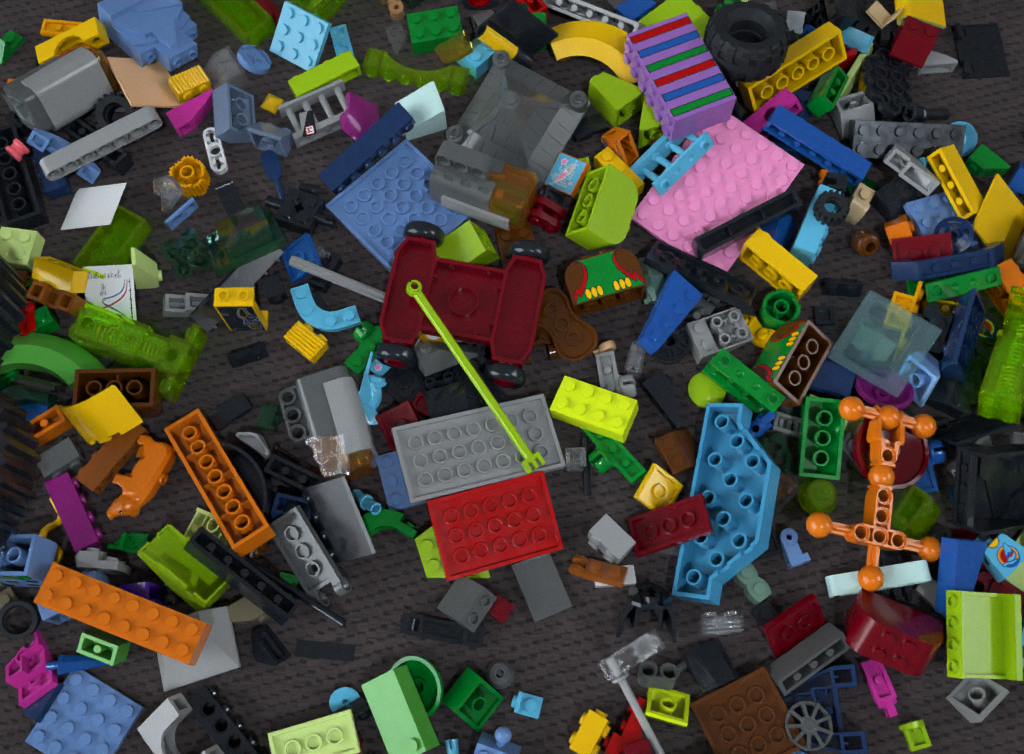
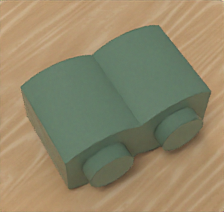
M751 563L732 577L733 581L743 588L746 598L754 605H757L772 594L769 585L765 580L758 577L757 570Z

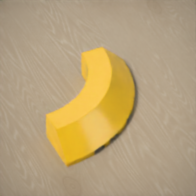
M590 20L571 21L552 27L558 33V37L550 42L557 61L563 62L576 57H591L609 66L619 79L638 85L636 78H633L629 65H626L623 60L624 43L628 34L626 31L604 22Z

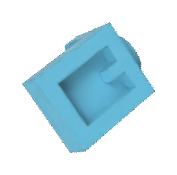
M519 691L518 695L514 694L511 707L514 708V713L538 719L543 698Z

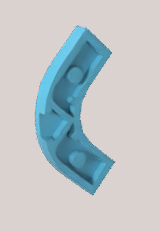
M308 283L290 289L300 317L309 325L320 329V331L338 332L358 326L361 323L355 305L329 312L322 310L315 304Z

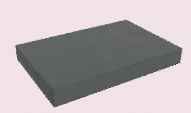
M550 553L511 565L535 623L572 608Z

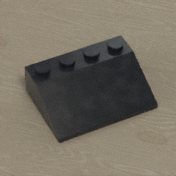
M946 335L944 342H947L949 335ZM977 341L967 382L943 379L940 375L925 404L955 419L965 414L993 348ZM942 350L940 354L927 351L935 359H937L938 362L939 360H942L944 353H942Z
M345 476L324 478L301 488L303 491L302 498L311 510L310 517L318 527V536L324 542L326 550L334 563H341L376 553Z

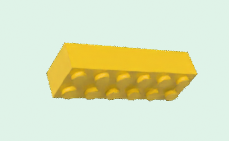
M828 21L791 44L784 63H781L780 68L772 76H766V79L761 81L744 82L737 80L744 105L754 113L785 87L793 93L846 60L847 55L841 29Z

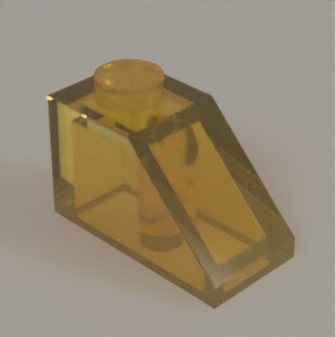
M463 30L435 47L434 50L442 63L445 64L459 61L472 53L473 45Z

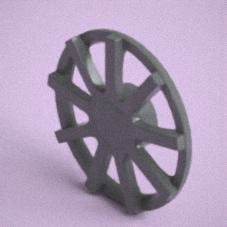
M801 701L794 704L788 710L785 718V729L792 743L806 751L820 750L829 743L833 735L832 720L828 712L819 703ZM806 705L814 706L811 716L808 715ZM801 706L804 718L793 710ZM819 709L825 717L815 720ZM790 715L796 717L800 721L799 724H789ZM827 720L828 730L819 727L818 724ZM789 728H799L801 732L793 738ZM817 731L827 734L824 742L817 734ZM804 734L807 735L806 746L797 742ZM811 735L818 741V746L811 747Z

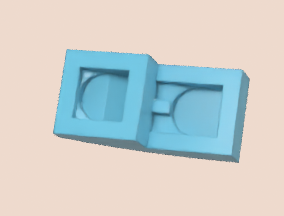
M346 24L331 27L330 34L336 56L348 50L354 56Z

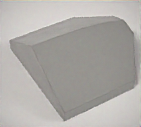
M237 432L235 436L242 443L270 460L272 452L262 435L252 432Z

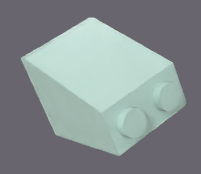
M434 81L398 101L416 122L411 131L405 132L402 135H405L408 141L447 129L445 109Z

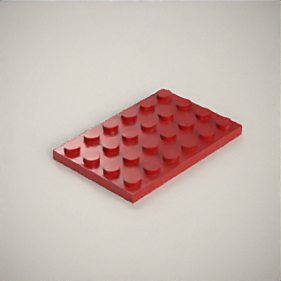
M544 471L426 501L447 582L564 549Z

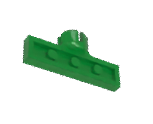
M368 320L360 323L363 326L362 329L358 326L355 328L353 336L360 343V346L344 362V365L358 377L366 369L370 352H374L373 362L376 359L375 352L377 346L383 343L380 325L374 326Z
M581 428L596 446V449L588 455V459L591 465L597 468L596 470L599 473H605L609 468L615 467L631 485L647 473L645 468L621 442Z

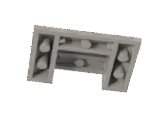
M228 606L188 614V616L213 625L195 666L187 665L157 652L164 692L241 667Z

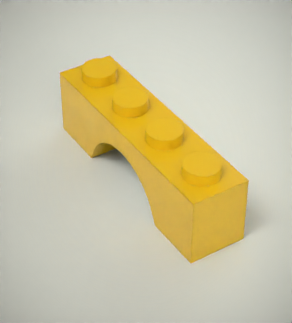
M93 17L35 46L38 64L41 65L54 56L61 58L67 55L79 45H89L92 49L96 50L110 42L106 26L96 17Z

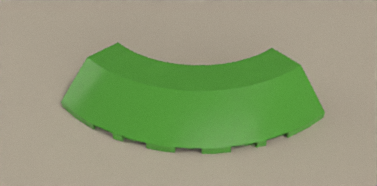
M28 333V335L13 338L11 343L14 347L12 350L6 351L2 356L3 363L0 365V375L17 369L46 372L63 381L73 391L75 369L106 368L91 353L75 343L52 335Z

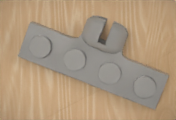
M614 350L595 354L600 388L629 398L635 397L637 395L635 379L632 374H618Z

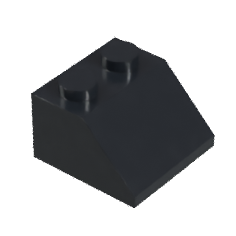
M897 176L874 193L870 204L889 222L900 215L906 214L903 206L907 202L918 200L915 187L900 176Z

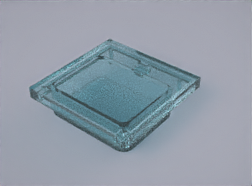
M870 289L827 358L898 398L942 332V329ZM912 355V359L907 361L908 357Z

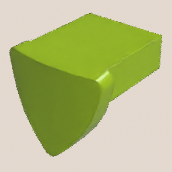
M923 719L910 721L899 726L900 731H903L910 752L932 746Z

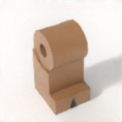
M380 0L382 5L387 4L390 17L393 20L399 21L404 18V6L401 0Z

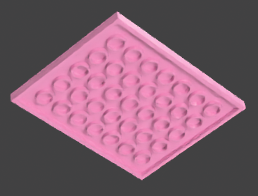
M732 115L730 120L693 133L699 137L706 131L714 145L663 196H660L652 186L635 209V214L631 220L658 240L695 257L697 255L691 246L694 238L782 194L805 165ZM687 139L682 148L686 150L693 142ZM676 154L672 159L671 163H673L680 155ZM753 234L702 260L728 272L740 255L744 243Z

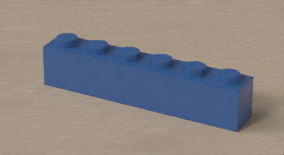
M781 105L775 108L763 127L764 131L829 172L848 175L847 183L853 187H856L864 179L872 164L864 157L853 152L849 147L842 145L833 137L828 136Z

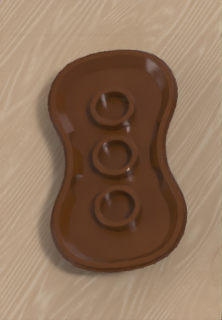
M552 287L546 288L544 290L538 326L550 335L556 352L564 360L575 362L587 357L598 344L596 330L573 312L570 301L563 291Z

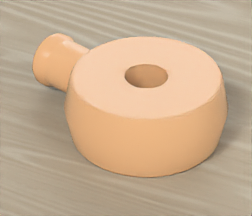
M613 340L603 342L593 353L595 355L613 351L616 349V344Z

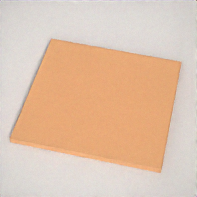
M106 57V61L131 107L175 108L185 103V101L179 103L169 88L168 78L171 76L168 70L157 60L141 67L133 58Z

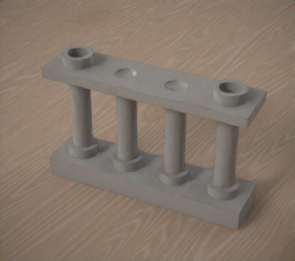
M343 79L332 81L326 86L277 106L281 117L288 116L295 130V133L291 135L297 148L342 129L339 117L348 108L346 98L342 91L346 90ZM333 95L337 96L344 110L337 115H334L326 98ZM320 101L328 118L318 122L314 115L317 134L303 137L301 126L294 112L304 109L305 112L312 110L310 105Z

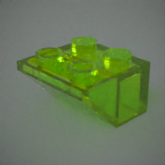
M913 484L904 491L892 509L891 525L911 539L921 540L927 535L941 514V511L928 493Z

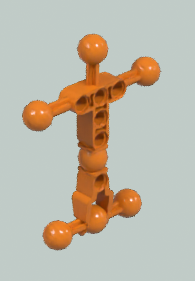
M847 396L840 401L838 406L839 414L843 419L847 421H856L861 417L871 419L866 436L867 442L870 443V460L872 462L870 463L872 468L868 473L871 485H867L869 490L865 497L863 523L847 525L833 522L829 515L824 512H814L807 517L806 529L810 535L816 538L835 534L844 536V539L850 543L868 546L866 566L859 570L857 581L861 588L874 592L880 589L885 581L883 572L878 568L880 549L886 551L903 549L917 552L919 557L927 560V562H934L940 558L941 542L939 539L933 536H926L921 540L910 539L903 532L890 529L893 505V487L890 486L895 480L892 468L896 467L894 463L898 457L899 446L905 442V428L911 429L914 436L927 439L935 433L937 425L934 418L928 414H918L913 418L905 416L903 410L899 411L892 405L879 407L878 404H875L872 408L864 406L862 400L856 396ZM882 429L891 430L890 440L882 437Z

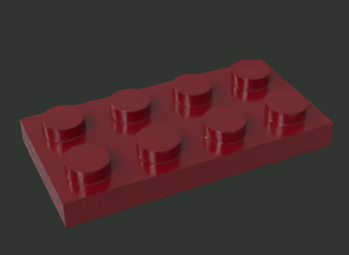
M701 493L628 519L631 537L636 541L634 551L638 558L714 533L705 498Z

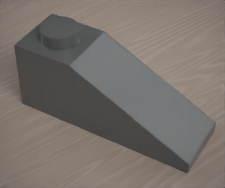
M430 342L414 348L418 368L425 376L459 364L446 343ZM458 344L468 360L478 357V353L470 345Z

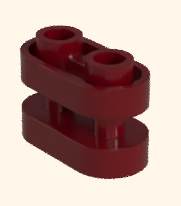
M536 196L532 203L534 208H531L527 214L529 222L542 227L549 234L559 233L562 227L560 221L565 220L567 211L546 197Z

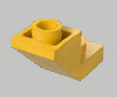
M742 314L754 338L751 343L764 348L776 330L762 327L755 316Z

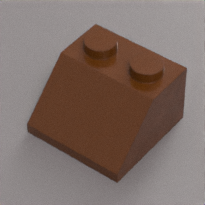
M688 429L672 431L655 439L653 446L666 471L675 478L695 468L699 448Z

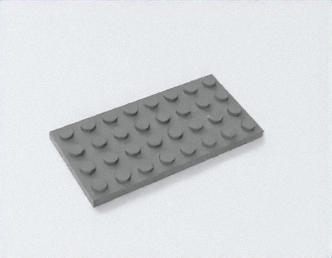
M544 394L499 403L531 452L534 454L538 451L545 461V464L541 466L535 460L539 466L536 470L529 464L532 473L539 471L546 473L566 467ZM489 406L391 428L410 505L528 475L521 465V462L525 459Z

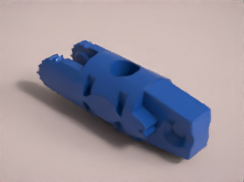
M769 411L765 415L760 413L751 422L750 432L757 440L773 426L770 422L777 416L775 412ZM758 425L759 431L755 433L753 427Z

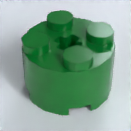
M777 289V291L768 293L759 307L758 316L761 325L765 328L777 330L780 326L795 321L801 309V305L795 298L796 295L785 289Z

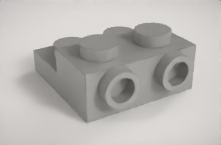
M87 548V551L79 550L75 556L76 567L84 571L95 570L102 574L130 575L131 567L125 565L126 562L119 561L118 558L109 557L107 552H102L97 548Z

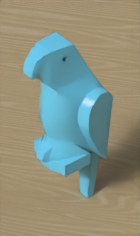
M371 351L359 394L370 425H377L375 417L379 415L377 408L382 398L381 389L386 386L387 382H385V377L369 374L374 354Z

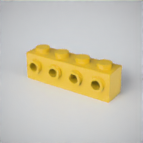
M955 145L941 147L930 154L927 159L937 178L941 181L940 184L957 216L966 220L975 218L984 199Z

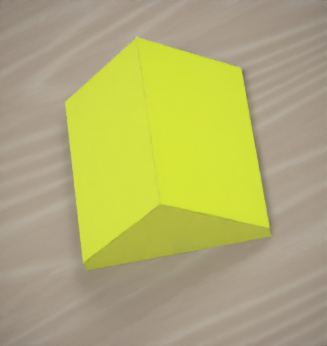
M648 688L647 701L643 710L644 715L676 726L687 727L690 694L672 689Z

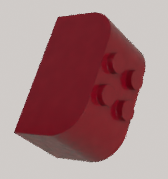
M863 588L859 591L844 621L845 641L854 651L912 676H920L924 673L944 640L942 620L874 592L866 591Z

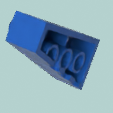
M674 270L666 277L663 288L660 290L656 303L652 307L649 318L645 322L636 342L650 355L662 346L703 296L677 271Z

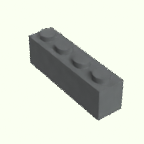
M828 622L768 665L766 670L777 690L783 696H786L849 650L850 646L846 642L844 633Z

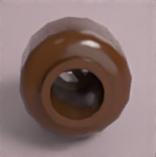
M866 229L857 231L851 239L852 248L864 257L873 255L879 248L880 242L878 237Z

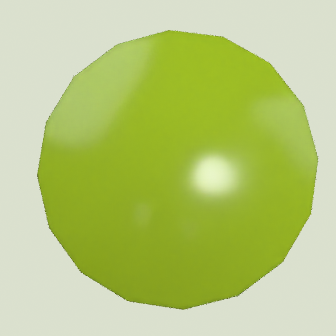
M702 372L693 376L688 384L689 397L699 408H706L707 403H721L725 398L726 391Z

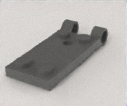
M300 505L294 507L270 524L276 534L273 537L274 541L308 596L327 607L329 599L319 589L331 582L335 593L340 597L352 590L351 583L341 575ZM313 564L317 566V571L313 570Z

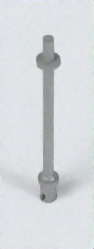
M614 656L608 657L606 660L615 676L611 680L612 683H619L655 754H665L626 680L629 676L628 671L622 673Z

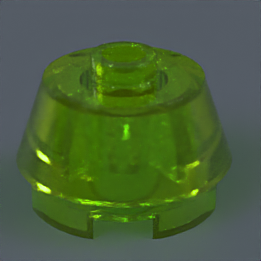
M813 477L801 484L798 491V500L802 508L809 514L824 512L828 515L835 509L838 495L831 482L823 478Z

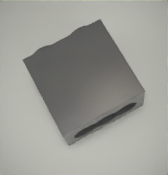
M462 577L455 580L437 609L474 633L497 597L482 585L467 577Z

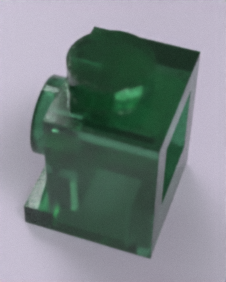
M269 403V405L262 404L255 426L261 431L278 435L279 431L276 426L280 425L282 420L281 406L275 403Z

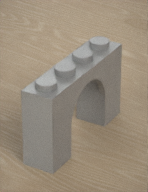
M178 693L167 698L137 730L154 754H181L175 743V731L178 724L193 709L182 693ZM216 744L204 750L201 754L224 753L219 745Z

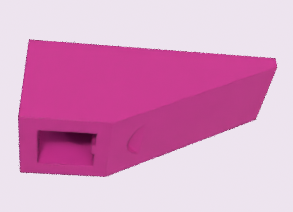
M213 88L178 107L172 108L166 113L179 137L195 130L213 107Z

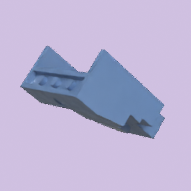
M103 0L97 3L99 21L106 26L108 37L141 67L157 60L171 72L198 57L197 43L194 42L198 37L197 24L183 10V3L180 0Z

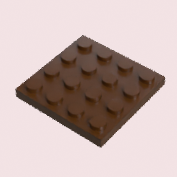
M765 666L690 703L715 754H792L800 750L787 735L785 718L788 709ZM790 715L789 724H796ZM789 728L793 738L800 733L798 728ZM802 736L797 742L803 746H806V742Z

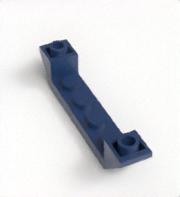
M1004 242L983 244L981 249L914 261L907 258L890 261L891 279L919 281L994 267L1005 260Z

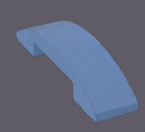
M36 128L33 129L26 143L42 153L45 150L53 153L71 144L59 136ZM93 161L79 168L77 175L93 184L101 170Z

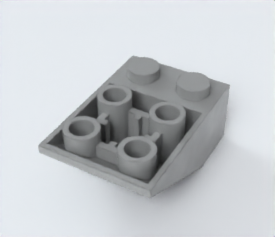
M736 307L687 323L684 328L689 335V348L697 365L710 361L722 347L730 352L754 340L740 309Z

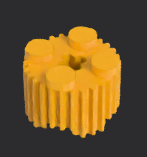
M183 156L181 161H177V164H174L175 166L169 168L171 182L181 196H186L187 198L194 196L196 198L197 195L203 196L207 192L206 189H209L210 175L204 164L200 160L194 159L193 156Z

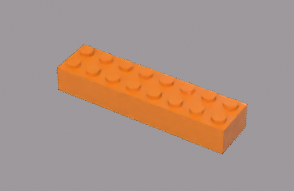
M199 408L164 428L230 546L239 556L244 557L276 536Z
M54 562L34 600L36 604L192 666L196 665L213 627L211 624Z

